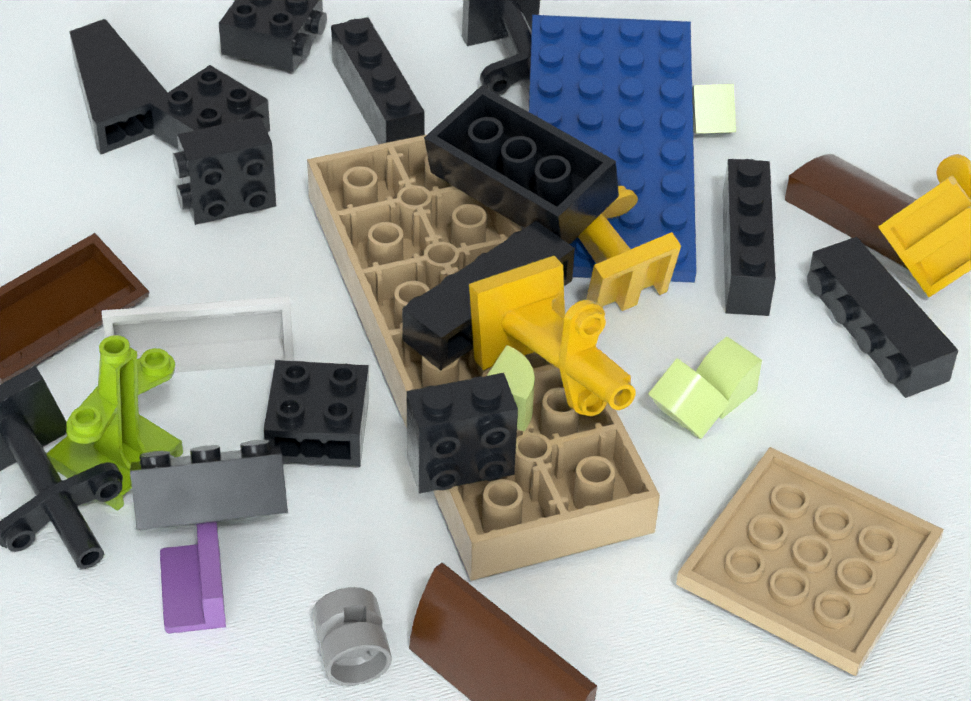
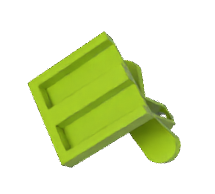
M112 335L104 338L99 344L98 386L71 413L66 424L67 436L46 454L56 471L67 478L101 463L111 462L116 464L123 476L122 490L115 498L105 503L118 511L124 506L123 495L132 488L130 476L131 462L140 461L141 454L154 451H169L173 457H180L183 454V446L180 439L141 416L138 408V395L173 377L175 371L174 358L163 349L153 348L145 351L137 359V351L130 347L129 341L125 337Z

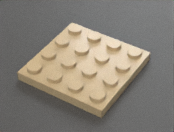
M769 447L678 571L676 585L857 676L941 542L944 529Z

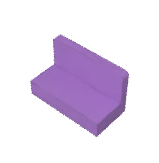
M217 521L196 523L198 544L167 547L160 550L163 618L165 632L168 634L226 628Z

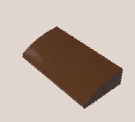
M834 154L816 157L789 175L785 201L851 238L857 236L865 246L908 269L878 226L917 199Z
M96 233L0 287V384L28 370L103 324L102 310L128 309L149 297V290Z
M443 562L434 568L416 610L409 649L471 701H595L597 685Z

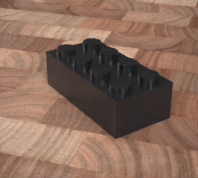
M482 85L424 137L430 172L522 228H526L537 221L568 244H571L619 197L615 160Z

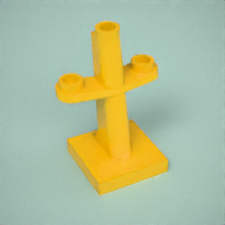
M960 154L950 155L939 163L936 172L939 185L878 226L928 297L939 292L971 270V161Z
M618 186L619 197L578 238L597 263L593 268L586 300H592L602 308L616 301L620 309L624 311L638 304L641 290L653 285L659 295L668 291L681 245L671 232L630 249L607 219L627 213L636 205L638 197L632 190L626 189L625 186Z
M555 256L469 284L474 359L482 370L493 367L507 345L518 350L524 356L535 352L560 370L567 404L578 414L587 416L597 415L603 411L607 403L614 410H622L633 402L636 391L631 385V375L596 347L599 334L603 331L606 324L604 309L592 300H581L572 305L565 314L563 264Z

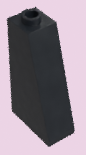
M106 19L69 31L74 64L96 148L100 155L154 135L151 103L168 93Z

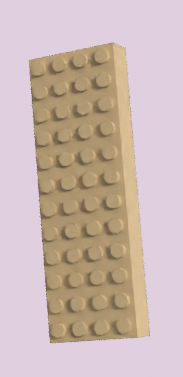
M426 135L307 159L309 199L406 428V391L487 376L492 367L482 370L474 359L473 348L444 369L439 370L403 341L402 308L413 298L423 295L440 284L448 275L455 274L475 261L482 253H487L506 241L514 232L522 230L521 226L432 174L424 140ZM535 352L525 355L531 363L535 374L533 414L525 432L517 429L515 475L501 477L494 481H481L456 486L448 490L433 491L471 581L655 533L660 494L617 411L607 403L603 411L594 416L581 415L575 412L567 404L560 370Z

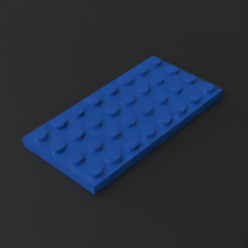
M533 15L529 112L616 161L618 186H625L626 189L632 190L637 195L638 201L627 213L608 218L607 220L630 249L672 232L680 243L681 248L670 282L695 283L697 270L691 21ZM577 237L570 244L575 248L573 277L591 278L594 265L597 263Z

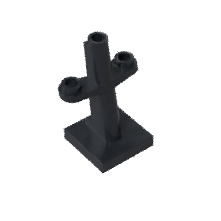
M463 0L462 39L467 47L501 39L510 55L509 58L488 65L480 74L481 85L498 95L505 93L511 85L523 80L527 90H530L532 16L539 15L540 0Z
M35 365L0 385V471L17 462L36 495L0 521V545L12 552L22 551L34 542L35 534L51 521L76 566L80 569H87L101 561L104 551L77 506L95 499L100 502H106L115 498L122 490L123 476L116 464L106 462L62 481L43 447L67 434V422Z

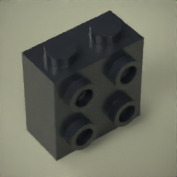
M235 0L219 22L221 54L294 72L302 58L308 57L316 37L322 35L326 28L327 14L323 12L322 0Z
M211 65L151 103L155 136L178 150L177 134L259 116L267 133L270 131L268 99Z
M260 116L177 134L179 152L173 153V163L177 177L182 178L183 184L176 185V191L181 209H189L195 225L276 207L272 141Z
M275 360L263 431L264 440L270 441V447L280 446L283 462L361 467L369 404V365Z
M504 373L406 391L407 459L419 494L436 490H448L456 486L481 481H494L501 477L515 475L518 408Z

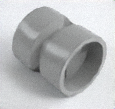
M347 587L332 591L318 600L312 610L318 641L321 643V655L326 676L331 682L344 686H356L378 679L387 672L392 664V655L386 633L382 629V617L375 595L364 588Z

